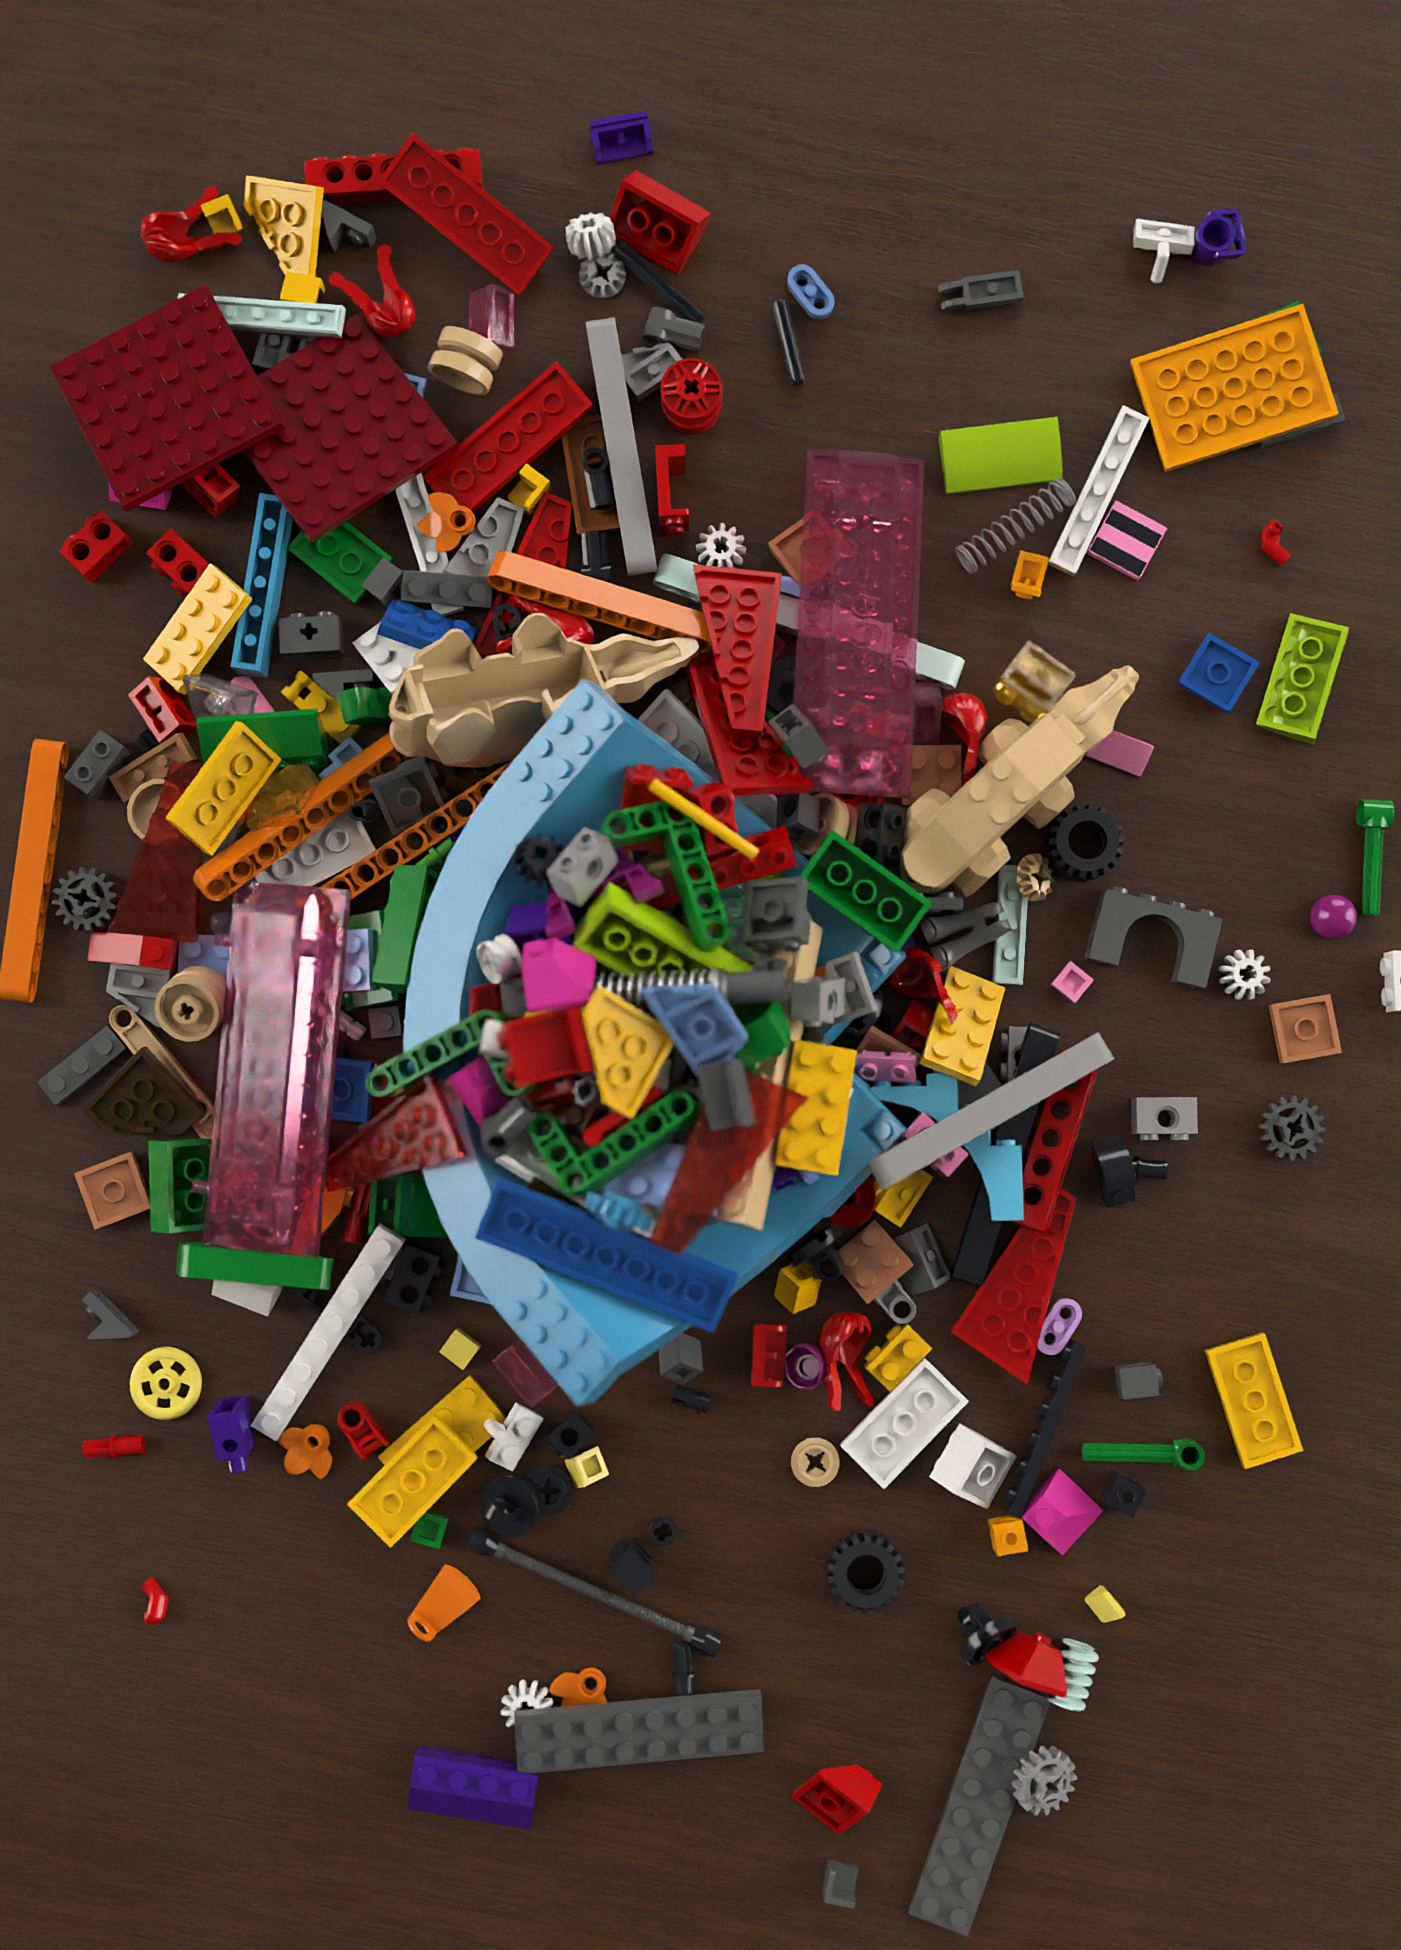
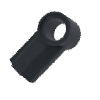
M590 447L582 455V466L590 509L606 510L616 506L608 456L602 448ZM592 458H600L604 462L599 469H591L587 466Z
M593 530L581 533L583 554L581 574L612 584L606 532Z

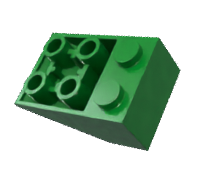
M372 1173L368 1234H373L381 1223L400 1236L449 1238L427 1188L424 1175Z

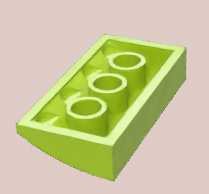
M1058 417L940 432L938 440L946 495L1053 482L1057 477L1063 479Z
M1290 613L1256 726L1314 745L1348 636L1349 627Z

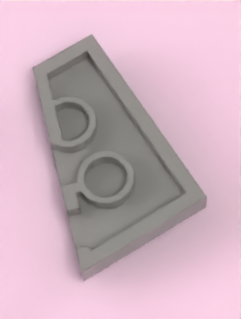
M497 497L442 573L488 577L496 553L499 551L512 552L524 507ZM492 587V591L499 592V590Z

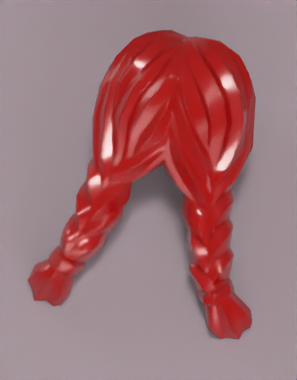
M209 186L201 199L197 200L193 206L185 209L184 212H152L143 219L141 225V238L145 242L148 252L156 259L164 262H179L199 251L214 250L216 247L220 248L224 244L237 247L242 238L241 234L237 232H217L197 239L186 237L189 226L199 221L202 215H204L201 205L218 198L219 191L216 189V186Z
M384 244L379 246L377 250L379 258L378 270L385 291L383 303L372 301L357 285L348 282L337 272L329 276V283L340 290H344L345 294L352 298L354 304H357L360 310L363 311L366 322L374 332L386 338H394L412 326L416 313L409 294L400 288L396 282L393 268L389 264V257L392 251L389 246Z
M515 595L508 597L507 604L516 606L526 616L534 613L545 614L561 628L567 639L570 638L584 644H593V629L588 621L581 616L569 612L551 610L549 607H543L538 603L533 604L531 601L524 600ZM513 637L500 640L496 646V652L503 654L511 651Z
M966 692L946 696L941 702L939 717H942L944 712L947 724L958 734L968 748L963 770L962 787L974 777L979 744L983 740L987 713L980 698Z
M913 947L902 949L907 957L889 975V985L905 996L937 998L952 1025L958 1018L956 1006L947 994V990L943 987L939 974L941 963L931 957L928 952H924L923 949Z
M838 1313L826 1321L822 1327L820 1347L826 1366L825 1383L828 1386L827 1391L829 1393L827 1403L829 1408L835 1411H840L842 1392L836 1367L837 1361L844 1366L848 1382L851 1384L853 1391L857 1393V1397H860L862 1404L869 1407L874 1406V1398L866 1388L860 1369L857 1366L865 1342L872 1331L869 1320L860 1313Z

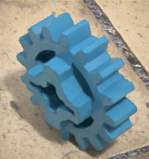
M606 1190L604 1197L589 1192L583 1206L597 1212L596 1218L605 1225L628 1233L632 1232L633 1227L649 1232L654 1217L640 1212L642 1203Z

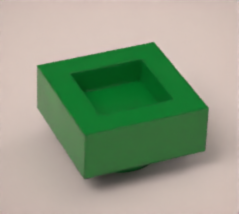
M426 1511L415 1522L410 1541L440 1549L449 1517Z

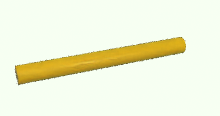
M654 779L648 788L650 791L751 860L755 858L759 851L758 848L657 779Z

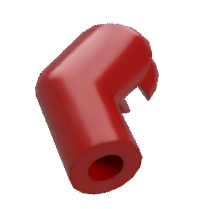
M151 1577L140 1588L149 1598L147 1612L144 1613V1620L148 1625H156L165 1618L169 1599L155 1579Z

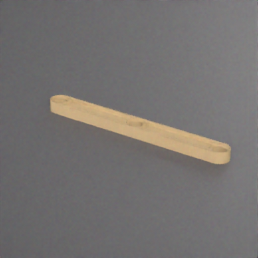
M119 1005L113 1008L109 1015V1023L131 1052L135 1055L142 1047L147 1046L198 1102L205 1105L207 1113L193 1126L194 1130L201 1138H220L221 1155L218 1153V1159L257 1208L268 1217L282 1215L288 1207L286 1194L240 1137L232 1135L233 1129L143 1017L127 1007V1005ZM123 1010H127L132 1016L131 1023L127 1027H121L117 1022V1016ZM212 1144L207 1145V1146L211 1149V1151L214 1153V1147H213V1145H212ZM270 1195H277L281 1200L282 1205L277 1212H272L266 1207V1200Z

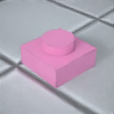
M1069 961L1050 985L1074 1004L1094 979L1073 962Z

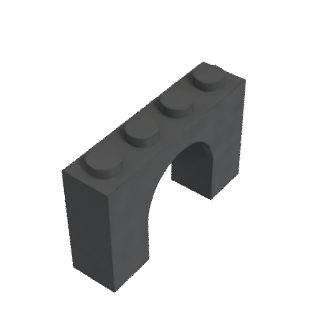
M1110 886V889L1101 891L1084 961L1111 968L1118 966L1125 936L1132 923L1140 918H1156L1165 922L1173 930L1178 942V952L1170 983L1195 990L1206 988L1222 918L1214 917L1215 912L1207 909L1198 908L1197 912L1185 909V904L1176 901H1168V904L1156 902L1157 897L1149 894L1140 893L1139 897L1127 894V889L1118 886Z

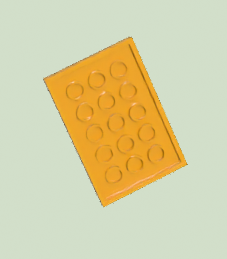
M1303 304L1131 359L1130 362L1165 472L1336 418L1339 415Z

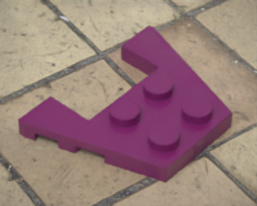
M617 848L614 851L618 863L588 899L601 894L609 882L616 886L628 882L638 904L665 892L657 878L651 877L642 865L636 864L629 858L628 853L621 848ZM547 883L548 904H546V915L548 917V926H546V934L549 939L555 938L559 940L577 932L568 912V908L576 904L557 896L553 886Z

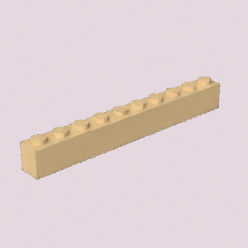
M812 920L810 922L809 945H800V950L796 952L784 951L781 947H773L771 958L787 961L789 994L786 1002L780 1003L792 1034L785 1053L777 1058L770 1056L761 1061L759 1067L746 1075L756 1124L745 1127L736 1125L716 1218L733 1227L762 1231L775 1168L774 1161L793 1041H801L803 1031L802 1020H791V982L814 977L823 928Z

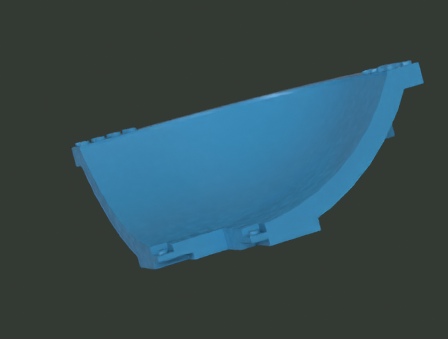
M582 679L502 773L473 812L449 853L429 899L415 945L406 996L404 1052L468 1018L470 988L491 982L479 964L477 957L478 945L487 940L493 942L496 936L505 934L511 907L548 901L547 882L543 880L542 887L538 888L536 880H532L531 883L526 885L524 882L526 875L517 876L515 873L518 866L512 864V858L516 855L515 846L518 843L524 844V837L528 835L535 840L537 833L540 832L543 836L542 840H547L548 837L553 835V845L562 844L564 851L584 827L598 832L606 817L612 812L619 811L626 767L636 768L639 764H645L659 770H667L668 767L682 768L692 779V788L717 782L661 737L625 712L599 685ZM734 796L735 822L738 826L737 835L744 838L773 829ZM609 826L611 832L615 834L616 827ZM683 843L682 850L689 851L687 845ZM792 846L798 866L751 881L799 877L809 860ZM631 850L633 861L636 863L642 855L649 851ZM541 858L540 863L545 862V860ZM746 882L718 890L723 907L738 891L745 896ZM807 889L806 911L811 914V920L823 928L816 967H826V962L858 951L873 994L907 955L901 949L896 954ZM740 936L728 948L735 951L738 955L740 950L743 949V942L740 941ZM519 952L522 960L523 952ZM854 1019L822 1029L821 1032L830 1042L827 1046H830ZM466 1031L460 1036V1043L463 1047L467 1045L469 1039ZM439 1046L435 1048L433 1054L436 1061H439L442 1056ZM478 1050L406 1090L413 1139L424 1179L445 1231L467 1270L496 1310L577 1406L595 1402L620 1374L653 1354L693 1324L474 1238L498 1178L524 1188L529 1183L527 1180L496 1163L497 1157L488 1156L483 1151L480 1127L448 1079V1077L482 1056L483 1054ZM412 1060L407 1067L410 1075H413L415 1072V1064ZM854 1071L851 1088L855 1090L849 1099L837 1176L817 1173L820 1178L809 1185L808 1182L805 1183L798 1170L795 1169L799 1178L797 1184L775 1193L769 1192L762 1231L733 1227L721 1221L715 1225L704 1226L696 1220L694 1213L684 1211L667 1245L738 1272V1279L730 1294L732 1296L797 1242L822 1218L831 1217L872 1174L867 1163L890 1150L908 1130L869 1091L871 1087ZM567 1130L569 1134L574 1136V1133ZM775 1166L774 1172L785 1167Z

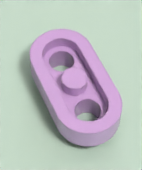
M1061 1298L1052 1304L1045 1316L1037 1345L1041 1352L1047 1355H1055L1063 1350L1082 1318L1081 1307L1076 1301L1069 1298ZM1067 1307L1070 1310V1315L1068 1318L1063 1319L1060 1316V1311L1062 1308ZM1047 1333H1052L1054 1336V1341L1051 1344L1044 1342V1336Z

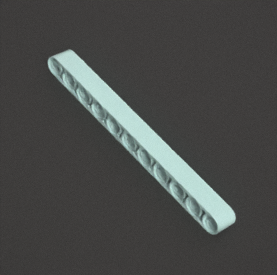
M663 554L652 583L666 591L700 602L693 573V564L696 563L670 554ZM780 593L775 629L948 690H955L965 660L959 656Z

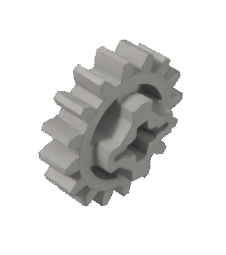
M1040 1746L1038 1754L1031 1750L1029 1751L1030 1758L1028 1760L1021 1758L1020 1762L1023 1767L1014 1770L1018 1779L1012 1781L1011 1785L1016 1789L1013 1793L1014 1797L1019 1800V1803L1027 1811L1030 1810L1034 1815H1038L1041 1810L1045 1815H1049L1050 1807H1054L1058 1811L1061 1800L1064 1802L1069 1801L1066 1794L1075 1790L1070 1783L1077 1779V1776L1072 1772L1076 1767L1062 1750L1059 1751L1054 1746L1047 1750L1044 1746Z

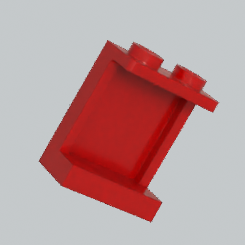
M685 444L655 446L660 533H666L668 536H680L685 531H689V509H671L669 475L686 474Z
M639 764L636 768L626 767L619 810L665 801L648 789L654 779H657L683 798V791L687 790V788L691 789L693 781L684 769L678 767H668L667 770L655 769L645 764ZM668 813L670 819L679 822L676 815ZM639 819V823L643 827L650 828L648 822ZM616 827L615 834L621 835L620 830ZM661 839L621 848L665 852ZM677 842L678 846L682 849L683 843Z
M580 1006L557 1009L499 1024L501 1032L496 1033L498 1045L501 1052L506 1051L508 1063L504 1064L508 1083L513 1082L514 1087L518 1089L524 1088L528 1084L575 1072L584 1073L595 1070Z

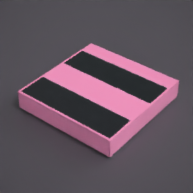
M1115 501L1086 554L1138 581L1167 528L1126 505Z

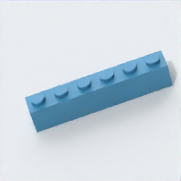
M259 494L244 584V591L252 598V601L238 620L231 668L238 675L264 679L268 677L288 557L287 547L290 545L294 521L278 498L270 494Z

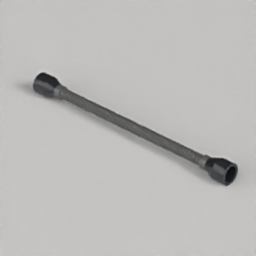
M477 1526L466 1550L480 1556H494L499 1559L502 1557L505 1560L509 1559V1562H516V1565H523V1568L527 1567L530 1571L534 1570V1573H541V1576H548V1579L552 1578L555 1582L559 1581V1584H566V1587L570 1586L571 1589L573 1587V1590L577 1589L580 1593L584 1592V1595H591V1598L595 1597L598 1601L602 1600L605 1604L609 1603V1606H616V1609L620 1608L623 1612L627 1611L628 1614H634V1617L638 1616L641 1620L645 1619L646 1622H652L653 1625L656 1624L660 1628L663 1627L664 1630H670L674 1634L677 1633L678 1636L681 1635L683 1640L690 1642L699 1652L714 1658L720 1645L722 1634L709 1628L680 1625V1622H673V1619L669 1620L666 1616L662 1617L659 1613L655 1614V1611H648V1608L644 1609L641 1605L637 1606L636 1603H630V1600L626 1601L623 1597L619 1598L616 1594L612 1595L611 1592H605V1589L601 1590L598 1586L594 1587L593 1584H587L583 1580L580 1581L575 1576H569L568 1573H562L558 1569L555 1570L550 1565H544L543 1562H537L533 1558L530 1559L525 1554H519L515 1550L512 1551L511 1548L508 1549L506 1544L500 1542L491 1532Z

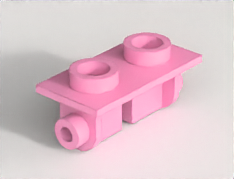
M863 1050L862 1053L856 1054L854 1069L863 1080L916 1083L915 1067L918 1065V1055H912V1052H891L890 1057H885V1052Z

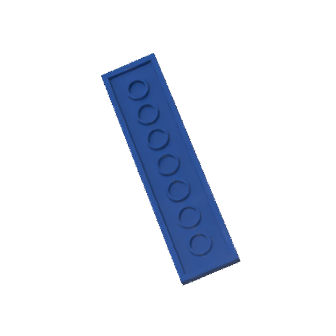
M498 1178L474 1237L711 1332H714L738 1279V1272L635 1231L628 1233L605 1225L595 1215L502 1178Z

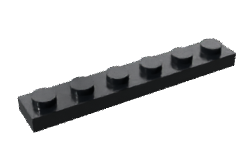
M1072 1339L1069 1345L1066 1344L1060 1352L1059 1361L1062 1363L1058 1373L1054 1372L1049 1380L1048 1389L1051 1391L1047 1402L1042 1401L1039 1406L1037 1418L1040 1420L1036 1430L1032 1429L1027 1437L1026 1447H1029L1025 1459L1020 1458L1015 1469V1475L1018 1476L1014 1487L1010 1486L1004 1497L1005 1510L1010 1515L1020 1519L1087 1348L1086 1345Z

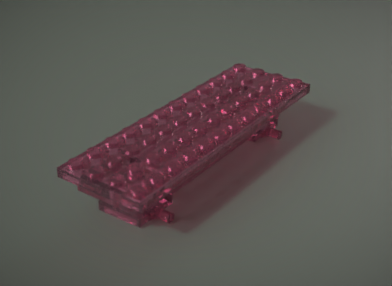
M810 449L807 451L793 704L812 724L829 749V752L823 756L819 763L808 766L806 769L799 764V772L804 778L808 777L814 784L812 791L908 799L911 795L924 459L897 457L896 454L838 449L837 452Z
M247 882L234 891L230 935L216 933L214 937L216 939H225V941L214 940L215 946L229 947L209 1177L208 1181L194 1180L192 1184L193 1186H202L192 1187L194 1193L207 1194L203 1243L280 1254L319 1256L351 890Z

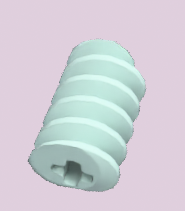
M1063 1638L1062 1642L1069 1647V1650H1060L1062 1656L1066 1659V1662H1063L1067 1695L1065 1698L1056 1696V1698H1048L1047 1700L1066 1709L1081 1711L1086 1706L1081 1699L1087 1698L1089 1695L1088 1690L1083 1686H1090L1092 1684V1679L1086 1674H1094L1096 1670L1089 1662H1097L1099 1656L1093 1651L1095 1648L1073 1639Z

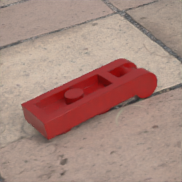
M653 1084L650 1086L633 1119L627 1118L614 1110L584 1132V1142L591 1148H594L666 1098L665 1095Z

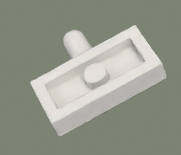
M1136 219L1133 247L1145 250H1158L1151 275L1152 282H1162L1169 259V252L1173 254H1192L1194 227Z
M515 1403L503 1424L493 1419H487L484 1427L494 1438L485 1453L487 1459L513 1471L544 1418L540 1414Z

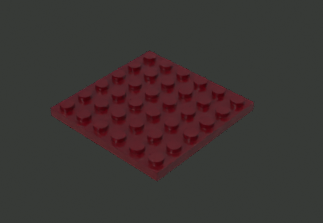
M207 284L49 366L125 512L285 428Z
M356 314L344 322L341 338L321 336L257 376L285 428L246 448L242 452L308 540L313 543L456 451L459 447L455 438L363 320Z

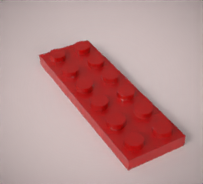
M413 132L377 181L519 296L555 249L549 242Z
M556 361L458 445L459 449L443 458L422 477L435 493L441 492L452 495L459 506H465L474 512L519 474L526 463L529 465L590 413L595 406ZM460 516L457 519L462 523L466 518Z

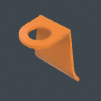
M444 1565L414 1611L408 1617V1625L418 1638L430 1642L439 1631L481 1599L480 1594L467 1576L455 1567ZM415 1622L421 1624L425 1628L427 1634H424L421 1631H419L415 1625Z

